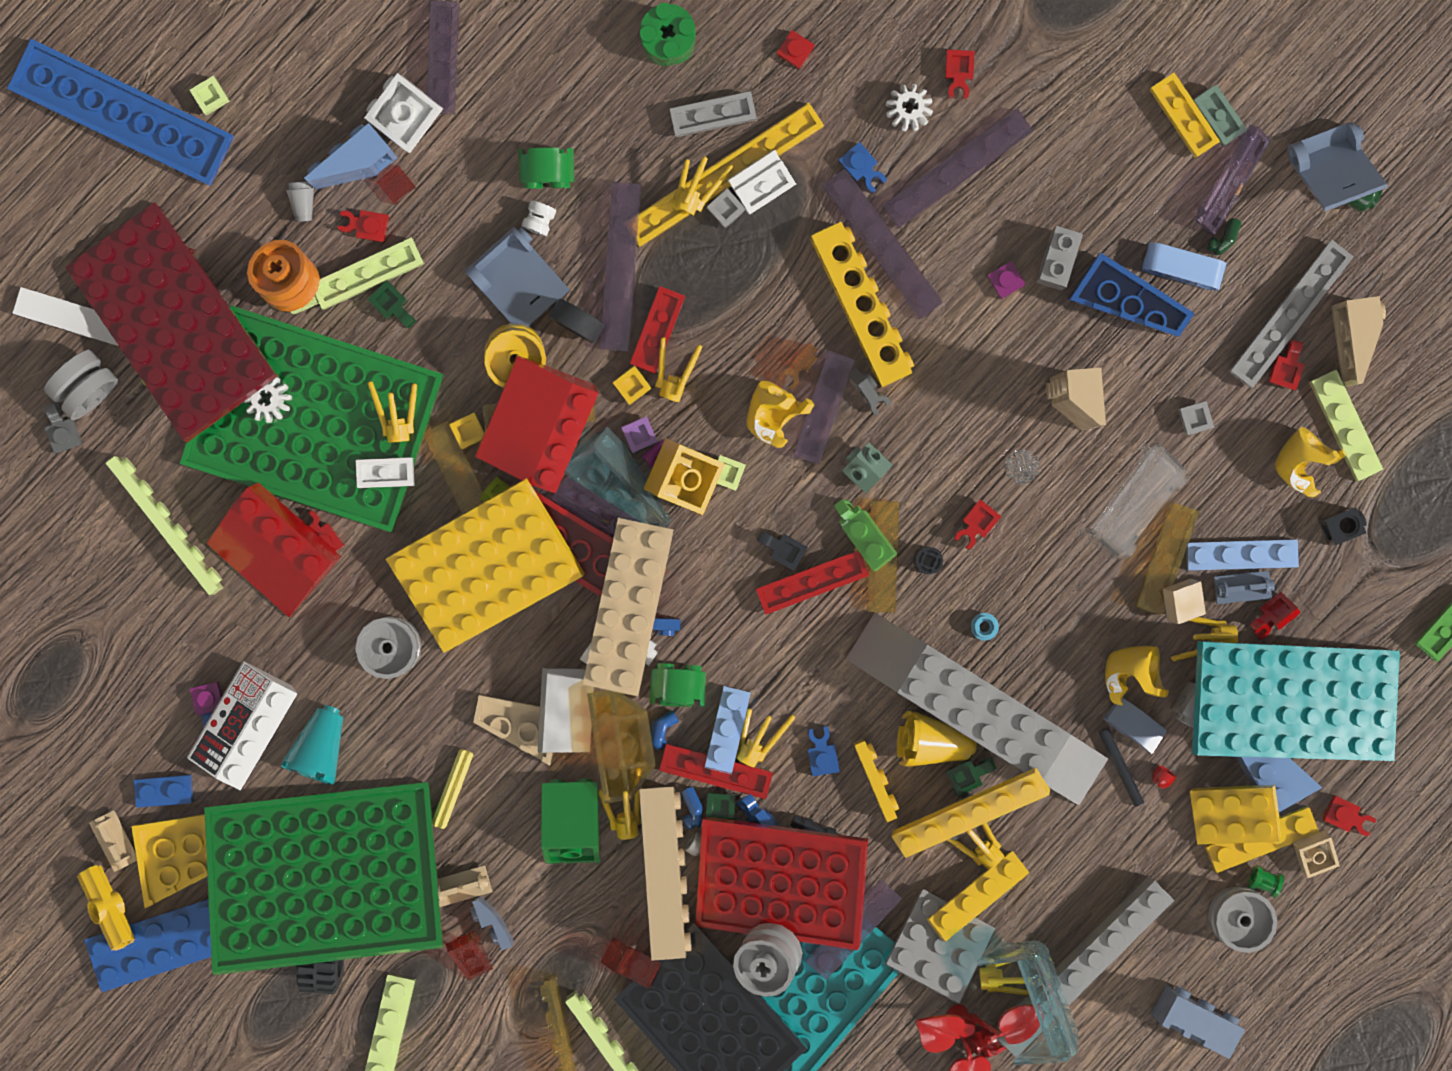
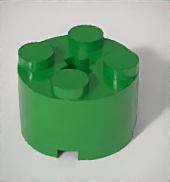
M660 3L646 13L640 25L641 45L646 56L652 62L661 66L680 64L691 56L695 48L696 30L692 17L685 9L674 4ZM663 32H673V38L670 36L666 39L663 38Z
M528 148V154H526L525 149H518L519 183H523V188L543 189V183H551V188H571L570 183L575 182L574 148H567V154L564 153V149Z
M658 663L656 669L651 670L649 704H655V699L660 700V705L691 707V704L694 705V702H698V707H705L706 672H702V666L685 665L684 670L674 669V664Z

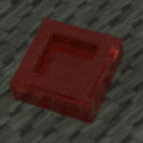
M398 165L377 181V184L395 205L416 188Z

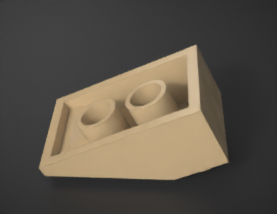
M1380 296L1346 300L1331 306L1340 375L1345 387L1363 384L1383 327V319L1386 317L1385 305L1380 301Z

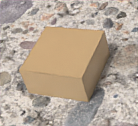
M1188 579L1163 588L1167 621L1180 624L1206 614L1201 581Z
M1325 830L1293 842L1301 871L1307 878L1340 866L1332 838Z

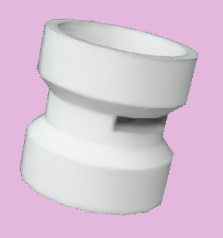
M531 200L528 207V217L524 218L521 227L547 237L550 230L548 224L550 220L554 219L557 210Z

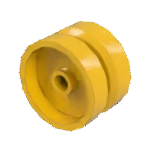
M510 323L500 326L490 334L485 343L484 363L487 373L495 384L504 387L515 359L510 357L513 354H518L546 365V354L542 339L533 329L524 324Z

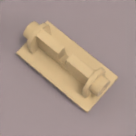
M115 810L89 823L114 872L137 861L136 851Z
M485 865L437 879L440 907L493 892Z

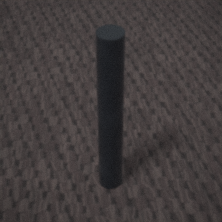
M1109 728L1099 731L1098 733L1134 807L1142 805L1144 800Z

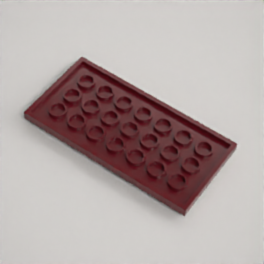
M156 202L152 203L65 267L180 437L186 443L278 377Z

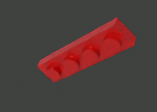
M857 550L756 588L764 613L767 615L868 577L869 574L862 555Z
M666 743L659 771L736 792L751 794L762 799L767 798L773 771L751 767L739 762H734L732 774L704 768L707 758L706 753Z

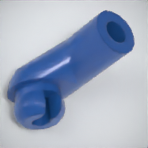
M673 710L655 719L650 725L648 742L656 750L663 749L666 745V729L679 722Z
M690 787L681 792L690 811L689 815L683 817V821L689 830L696 826L698 828L702 824V804L694 787Z

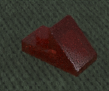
M476 931L459 936L445 944L448 954L467 980L493 970Z
M614 937L601 960V963L613 972L622 974L646 988L650 987L661 965V962L657 960L651 961V957Z

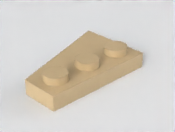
M485 695L478 696L473 723L507 740L526 753H530L549 766L551 765L553 752L542 753L537 751L540 706Z

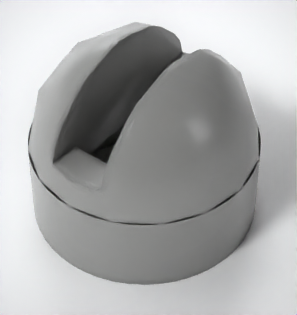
M695 832L688 839L684 850L697 857L700 856L701 834Z

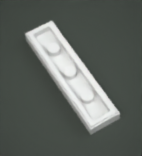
M20 287L13 314L118 346L94 309Z

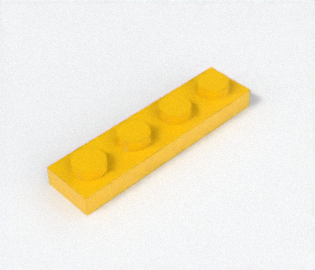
M1306 806L1279 817L1282 840L1280 842L1206 845L1205 849L1214 872L1224 871L1318 833L1319 831L1310 807Z
M1010 851L995 867L987 869L926 920L941 940L946 942L1028 875L1029 871L1016 854Z

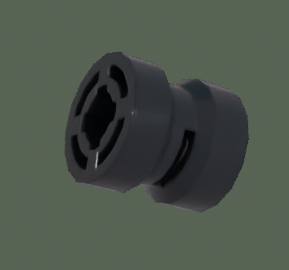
M923 547L915 553L913 563L917 571L931 575L941 569L943 556L936 548Z

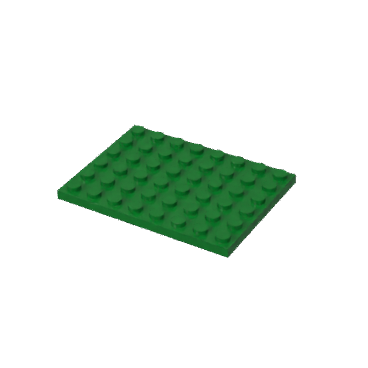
M231 305L230 308L278 375V378H280L279 386L283 384L288 385L289 388L283 395H291L292 400L284 401L283 404L289 406L290 410L280 409L279 411L283 418L279 420L273 414L272 422L267 423L264 417L260 421L255 420L256 412L251 414L246 412V409L252 403L242 402L186 443L180 464L249 487L260 483L271 494L393 533L408 486L357 488L356 460L413 458V466H415L444 374ZM369 381H372L387 424L388 420H391L388 393H393L397 419L404 418L405 424H407L411 386L413 383L417 384L413 419L414 433H409V441L387 443V436H383L382 425L370 393ZM265 393V400L262 403L270 405V398L273 395Z
M429 782L204 808L213 975L443 948Z

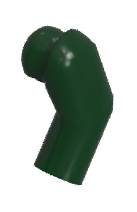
M1230 218L1223 237L1220 240L1212 237L1208 242L1207 250L1214 252V255L1225 253L1235 244L1242 224L1241 221Z

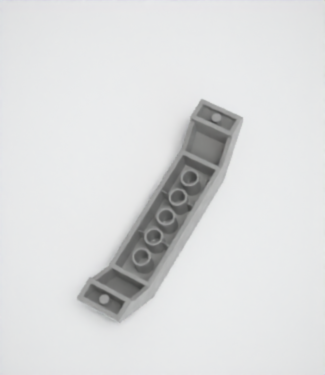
M875 612L845 658L1023 772L1036 767L1049 788L1077 805H1080L1108 758Z

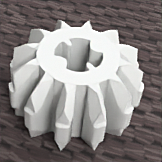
M904 84L901 85L900 93L895 90L891 92V97L894 100H887L886 106L892 108V110L886 113L887 118L896 116L892 126L896 127L900 122L903 123V132L907 131L909 124H911L913 131L918 130V122L925 126L928 123L925 116H931L933 110L926 107L932 104V99H922L927 91L922 89L919 94L916 93V84H912L910 92H908ZM907 102L913 104L912 108H916L911 114L905 112L906 108H902V106H906Z
M275 378L244 401V403H252L246 409V412L249 414L256 412L254 419L260 421L264 417L267 423L272 422L273 414L277 419H282L283 416L279 410L289 411L290 407L283 403L284 401L292 400L291 395H283L288 390V385L283 384L279 386L280 378ZM265 393L273 395L270 398V405L262 403L265 400Z

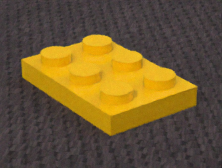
M1275 785L1191 789L1190 795L1197 845L1280 842L1282 840Z

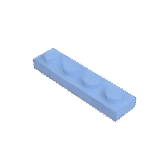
M1298 540L1185 543L1186 570L1299 567Z

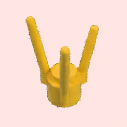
M706 156L702 158L689 188L685 187L690 160L686 159L678 190L673 198L676 200L674 207L693 216L696 210L701 212L707 200L732 171V165H729L721 173L703 197L699 199L701 194L696 192L695 188L708 159Z
M661 338L658 379L655 385L661 388L659 393L661 397L680 402L685 384L702 349L701 345H697L681 378L668 375L667 379H664L666 338Z
M369 381L370 393L382 425L383 436H387V443L409 441V433H414L413 419L417 384L413 383L411 386L407 424H405L404 418L397 419L393 393H388L391 420H388L387 424L372 381Z
M1202 617L1188 620L1216 627L1212 628L1211 634H1195L1193 636L1194 640L1238 643V631L1235 625H1227L1226 621H1216ZM1197 650L1174 655L1170 659L1171 661L1195 657L1197 656Z
M748 708L736 759L751 767H755L758 761L763 762L767 752L795 719L794 715H791L762 749L763 746L759 743L771 721V716L765 718L755 739H748L745 742L752 709Z
M640 768L636 771L633 812H630L628 792L624 791V812L619 813L617 819H615L604 791H598L610 821L611 830H616L617 837L622 840L632 839L639 835L638 825L641 824L639 789H641L642 770Z
M987 823L981 826L989 841L985 840L982 842L972 830L967 831L968 835L978 846L975 849L977 854L958 840H953L952 838L947 840L972 858L978 866L983 864L988 870L995 867L1004 857L1003 853L999 850L1001 845L995 839Z
M1033 950L1021 952L997 961L986 962L985 968H979L981 990L1029 995V990L1006 987L1003 984L1044 983V978H1003L1002 969H996V967L1031 956L1034 953Z

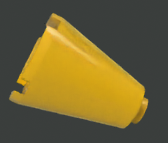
M907 711L902 719H907L905 726H899L897 735V757H903V761L899 762L902 766L910 767L968 760L976 751L977 742L947 723L915 711Z

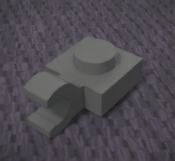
M855 368L848 374V377L859 393L865 398L868 408L875 415L879 414V411L876 409L878 402L883 401L887 406L891 405L889 398L885 394L874 390L877 384L868 373L863 375Z
M60 403L44 406L46 414L52 423L51 426L45 427L54 454L83 445L75 421L71 419L65 420Z

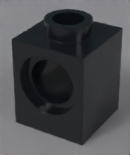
M1356 507L1346 508L1318 520L1326 541L1331 546L1339 545L1366 534L1364 528L1367 525L1363 513L1358 511ZM1343 518H1346L1350 523V528L1346 533L1340 529V522Z

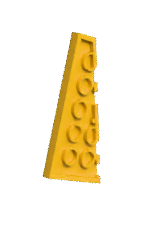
M205 814L132 826L144 908L208 876Z

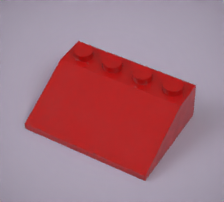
M517 355L475 457L520 480L527 478L531 485L556 494L599 394L595 384Z
M260 483L248 487L207 542L208 546L288 617L293 615L342 557Z

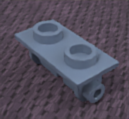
M1269 571L1214 577L1217 604L1272 598L1271 591L1275 589L1274 580H1270Z

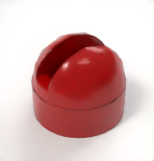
M1160 764L1152 773V782L1154 784L1158 783V788L1164 789L1169 787L1177 778L1170 770Z

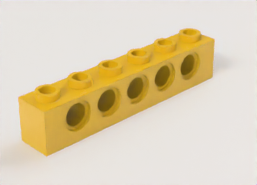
M839 222L812 235L810 238L812 245L880 389L912 374L913 361L909 353H903L899 345L902 342V338L896 326L891 328L887 318L890 317V312L885 302L880 303L875 294L879 290L872 276L868 278L865 273L864 267L867 264L861 251L856 253L852 245L855 238L850 227L844 228L842 222ZM841 247L846 250L848 257L844 261H837L834 259L832 251L835 248ZM849 272L857 274L859 284L856 286L847 285L844 281L845 274ZM861 297L867 298L871 303L870 310L866 312L860 311L856 306V300ZM872 322L879 323L883 329L882 335L879 337L870 335L868 325ZM884 347L891 348L894 352L893 361H883L880 357V350Z

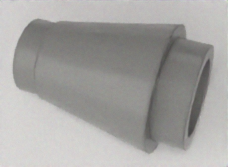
M307 181L288 183L289 190L286 191L295 216V222L311 221L314 188H311V184Z

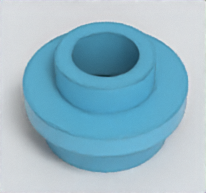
M980 613L971 622L972 634L980 640L986 641L994 638L999 629L997 619L989 613ZM983 621L989 624V629L986 632H982L979 628L980 623Z

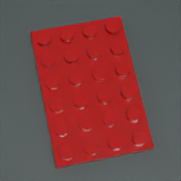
M704 817L702 819L696 925L698 927L748 934L751 929L759 924L774 923L782 925L793 932L799 942L859 950L861 945L869 839Z

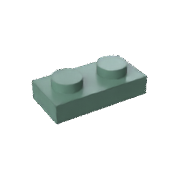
M1217 84L1193 100L1220 140L1219 143L1222 147L1247 131V128Z

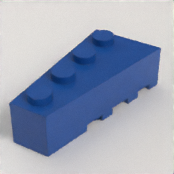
M1103 253L1096 255L1067 299L1177 337L1181 335L1195 314Z

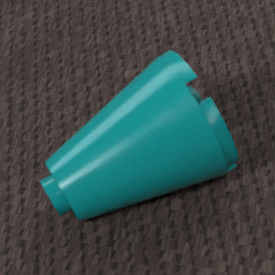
M324 705L323 709L317 708L283 759L280 767L291 772L295 770L301 776L334 785L343 725V716L339 715L340 710L329 705Z

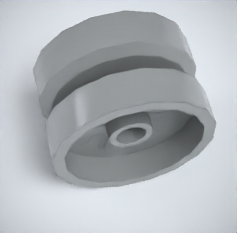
M91 350L83 351L66 362L54 373L44 387V392L54 402L63 401L61 410L71 420L79 419L93 410L111 393L118 383V378L109 369H99L101 361Z
M388 616L373 620L363 627L357 637L355 650L358 662L366 672L377 678L390 679L405 674L415 666L420 658L422 643L418 631L410 622L400 617ZM385 643L392 645L393 649L390 653L386 652L387 648H384Z
M1233 886L1226 888L1214 897L1209 906L1208 920L1211 930L1220 941L1235 951L1251 953L1261 950L1271 942L1276 933L1278 920L1274 907L1268 899L1248 887Z
M774 923L759 924L749 931L735 954L733 968L736 978L745 989L753 994L764 997L780 994L787 989L801 964L802 949L800 942L793 932L782 925Z

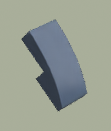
M1122 698L1123 705L1113 704L1104 719L1121 734L1131 738L1146 752L1153 753L1167 730L1124 698Z
M481 896L475 897L473 900L474 906L470 907L475 923L480 922L481 928L493 925V928L490 929L491 937L495 945H500L501 951L512 947L514 943L513 938L499 913Z

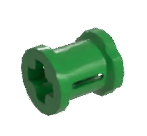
M1256 865L1250 874L1248 888L1253 890L1258 888L1270 893L1271 897L1276 898L1283 887L1284 875L1280 873L1277 875L1262 870V866Z

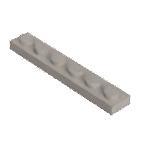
M1330 240L1235 362L1229 373L1249 388H1253L1354 256L1335 241Z

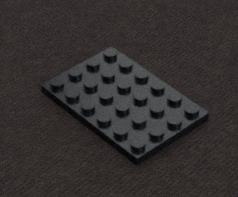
M696 923L685 931V933H690L691 951H686V958L655 960L614 998L617 1004L677 1071H785L808 1049L762 996L751 993L741 985L736 978L732 962Z

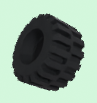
M344 960L296 965V983L299 991L335 994L341 983Z

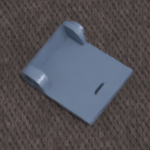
M1352 121L1292 143L1287 147L1292 166L1324 211L1387 188V183L1361 149V141L1364 140L1361 127L1355 125Z
M512 227L464 271L510 323L524 324L529 327L549 310L559 298L568 293L570 289L529 244L533 240L522 227L519 230Z

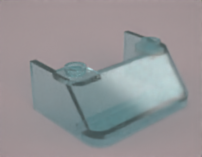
M1034 940L1007 943L977 960L979 966L1018 962L1046 1042H1040L1013 1059L1015 1065L1067 1062L1076 1056L1079 1042L1078 1030L1049 950L1042 942Z

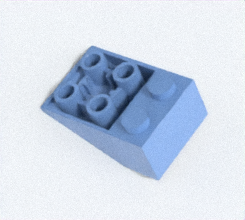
M368 123L366 126L360 125L355 128L350 134L351 138L346 143L335 145L328 153L330 156L322 163L320 161L314 163L307 170L308 175L304 178L315 189L377 176L398 157Z

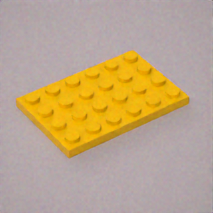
M527 478L386 558L387 563L444 653L576 581L585 574Z

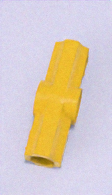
M95 865L79 873L77 878L88 899L87 908L89 916L95 924L100 925L111 951L122 949L133 943L135 937L124 916L125 906L123 899L118 892H113L102 866Z

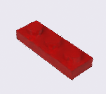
M659 286L630 365L654 374L657 373L661 338H666L667 347L685 300V295Z

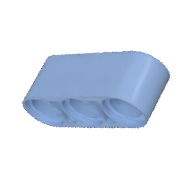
M1150 242L1142 270L1196 287L1219 291L1226 263L1168 245Z

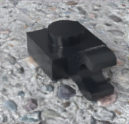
M761 531L757 538L758 542L773 549L770 558L795 571L808 548L784 533L778 540Z

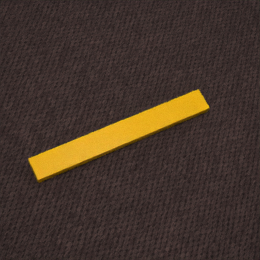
M808 102L703 171L695 188V191L701 194L699 199L703 197L729 165L733 166L732 171L705 204L721 195L727 188L730 189L732 187L727 179L770 151L776 150L777 155L780 156L823 128L824 124ZM693 178L685 183V187L689 188ZM678 188L624 223L639 248L690 215L674 207L676 200L673 198Z

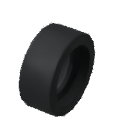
M561 298L558 299L549 315L550 319L593 344L605 326L592 315Z

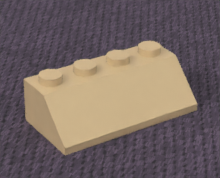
M1101 368L1066 370L1051 377L1050 383H1046L1047 399L1052 400V406L1080 430H1089L1106 425Z

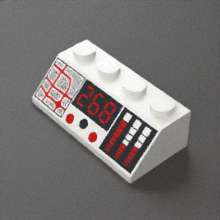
M243 661L187 758L216 779L241 790L295 699L296 691L292 685Z

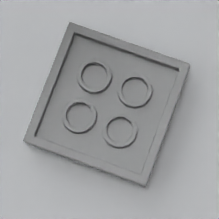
M920 889L884 964L953 1002L960 1003L995 928L974 918L950 939L943 942L926 919L947 902L924 889Z

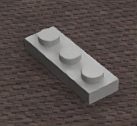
M751 91L670 108L675 137L757 120Z

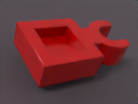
M947 49L945 79L953 80L947 92L949 99L953 98L954 89L960 88L963 91V100L968 98L970 90L965 80L972 81L974 78L975 51Z
M361 210L358 218L349 211L340 212L341 216L350 219V224L346 227L338 226V230L343 233L357 230V239L385 243L389 215Z
M979 499L962 520L968 526L966 529L959 530L954 535V540L958 541L962 535H967L969 543L965 546V549L969 550L975 545V536L979 534L985 538L1002 516Z
M311 510L309 513L313 517V523L308 527L336 552L344 547L345 544L331 525L327 523L321 527L320 516L317 512Z
M1336 795L1332 796L1322 817V820L1347 832H1350L1352 826H1354L1355 830L1364 836H1369L1370 833L1362 828L1363 822L1367 820L1373 823L1376 822V819L1370 815H1358L1361 807Z
M975 1026L974 1033L969 1036V1046L977 1056L981 1055L990 1058L1006 1050V1047L1000 1045L997 1041L998 1036L990 1033L984 1027Z

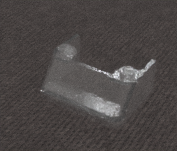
M1157 442L1141 446L1140 450L1145 453L1113 498L1089 529H1080L1077 532L1111 559L1120 560L1124 556L1128 559L1134 553L1138 546L1135 544L1137 539L1174 489L1179 491L1188 479L1185 476L1187 470Z

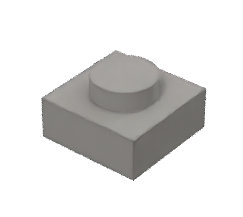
M728 188L707 206L710 213L725 229L746 211L744 206Z
M1207 401L1178 409L1186 436L1214 428Z

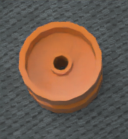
M274 240L264 244L255 251L248 264L247 276L249 284L272 308L279 311L292 312L303 308L313 299L318 291L320 277L317 267L296 244L290 241Z

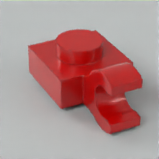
M1296 340L1288 341L1285 357L1277 356L1275 358L1268 379L1269 383L1296 391L1305 364L1297 362L1303 347L1302 342Z
M1279 592L1259 608L1263 615L1253 620L1249 626L1254 630L1253 634L1259 640H1263L1269 635L1273 626L1280 630L1301 613L1289 598L1282 592Z

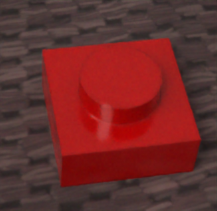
M791 30L776 55L800 70L814 49L815 44Z

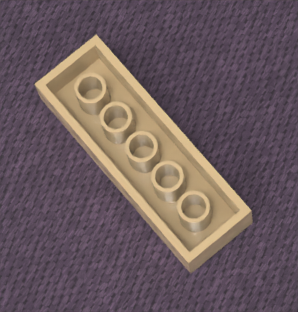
M618 518L583 685L634 696L639 695L674 529Z
M674 787L639 789L651 961L686 958V951H691L690 933H685L684 923L689 922L688 904L683 905L682 894H687L686 876L681 877L680 866H685L684 848L679 849L678 838L683 837L682 820L677 821L676 810L681 809L680 792H675Z

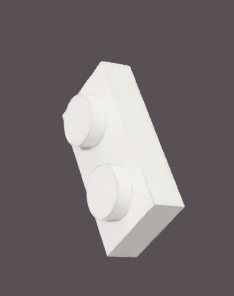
M413 458L356 460L357 488L414 486Z

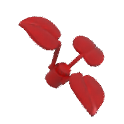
M1038 1002L1036 1004L1018 1005L1008 1009L1001 1015L998 1021L1000 1030L981 1020L977 1014L970 1015L967 1008L962 1004L952 1006L946 1015L916 1019L915 1022L919 1031L920 1041L928 1052L938 1053L948 1050L953 1046L955 1039L961 1038L967 1059L955 1060L948 1071H991V1064L986 1057L979 1055L972 1058L966 1037L974 1033L975 1023H978L998 1037L1005 1036V1040L1009 1044H1019L1031 1038L1038 1030L1043 1017V1006Z

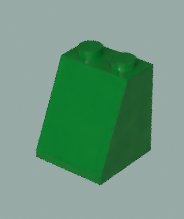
M554 779L548 781V783H542L541 848L545 864L601 862L598 782H593L591 779H578L576 782L565 783L564 780Z

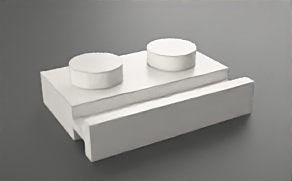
M776 150L770 151L727 179L748 214L758 210L796 185L777 155Z

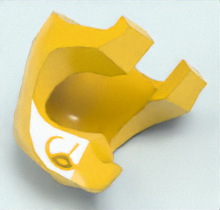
M761 381L752 395L746 425L750 432L762 442L776 448H782L788 441L784 439V433L781 430L783 425L796 415L810 414L814 403L807 398L803 402H799L792 394L770 381Z
M1301 426L1281 449L1275 462V468L1280 477L1294 490L1308 497H1316L1321 491L1316 489L1313 476L1307 475L1305 471L1306 466L1310 462L1325 465L1335 464L1347 454L1344 449L1335 451L1324 445L1311 431Z
M1157 646L1126 647L1116 650L1109 655L1106 662L1105 681L1110 699L1114 704L1123 705L1122 697L1128 690L1126 680L1131 675L1138 680L1146 694L1164 698L1168 696L1169 690L1164 689L1159 673L1160 653Z

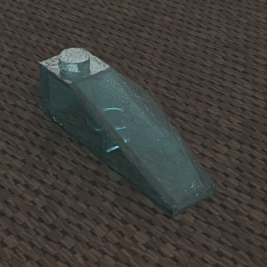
M608 427L592 436L572 455L565 473L579 488L585 492L591 490L603 498L602 503L607 506L613 504L624 511L625 518L661 527L670 525L672 521L657 496L644 490L647 480L627 446Z

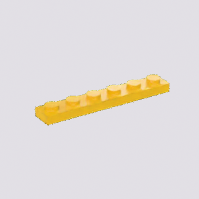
M1035 767L893 830L891 837L904 857L907 858L1049 795L1050 788Z

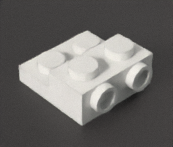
M397 73L395 77L391 76L383 86L384 92L378 99L375 98L368 105L366 110L368 113L364 118L405 151L411 153L443 108L409 80Z

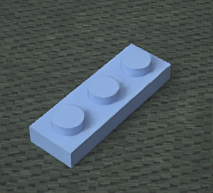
M726 686L723 687L704 768L732 774L750 692Z

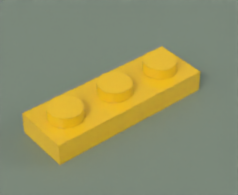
M1175 72L1149 89L1194 158L1220 142Z
M864 739L854 742L853 745L885 820L889 822L896 819L895 811L899 807L894 795H888L884 785L888 784L883 769H876L873 760L878 757L872 743L866 745Z

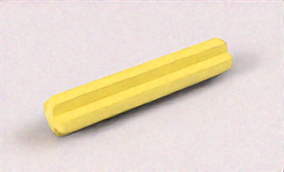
M460 749L458 751L432 820L435 827L444 829L448 824L473 757V753L468 750Z

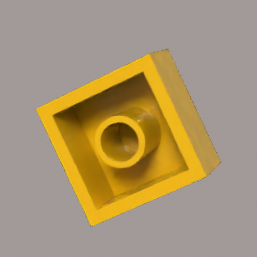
M665 438L644 490L703 515L725 464Z

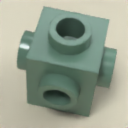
M868 442L861 450L856 447L846 457L849 463L842 471L851 481L867 493L885 475L892 464Z

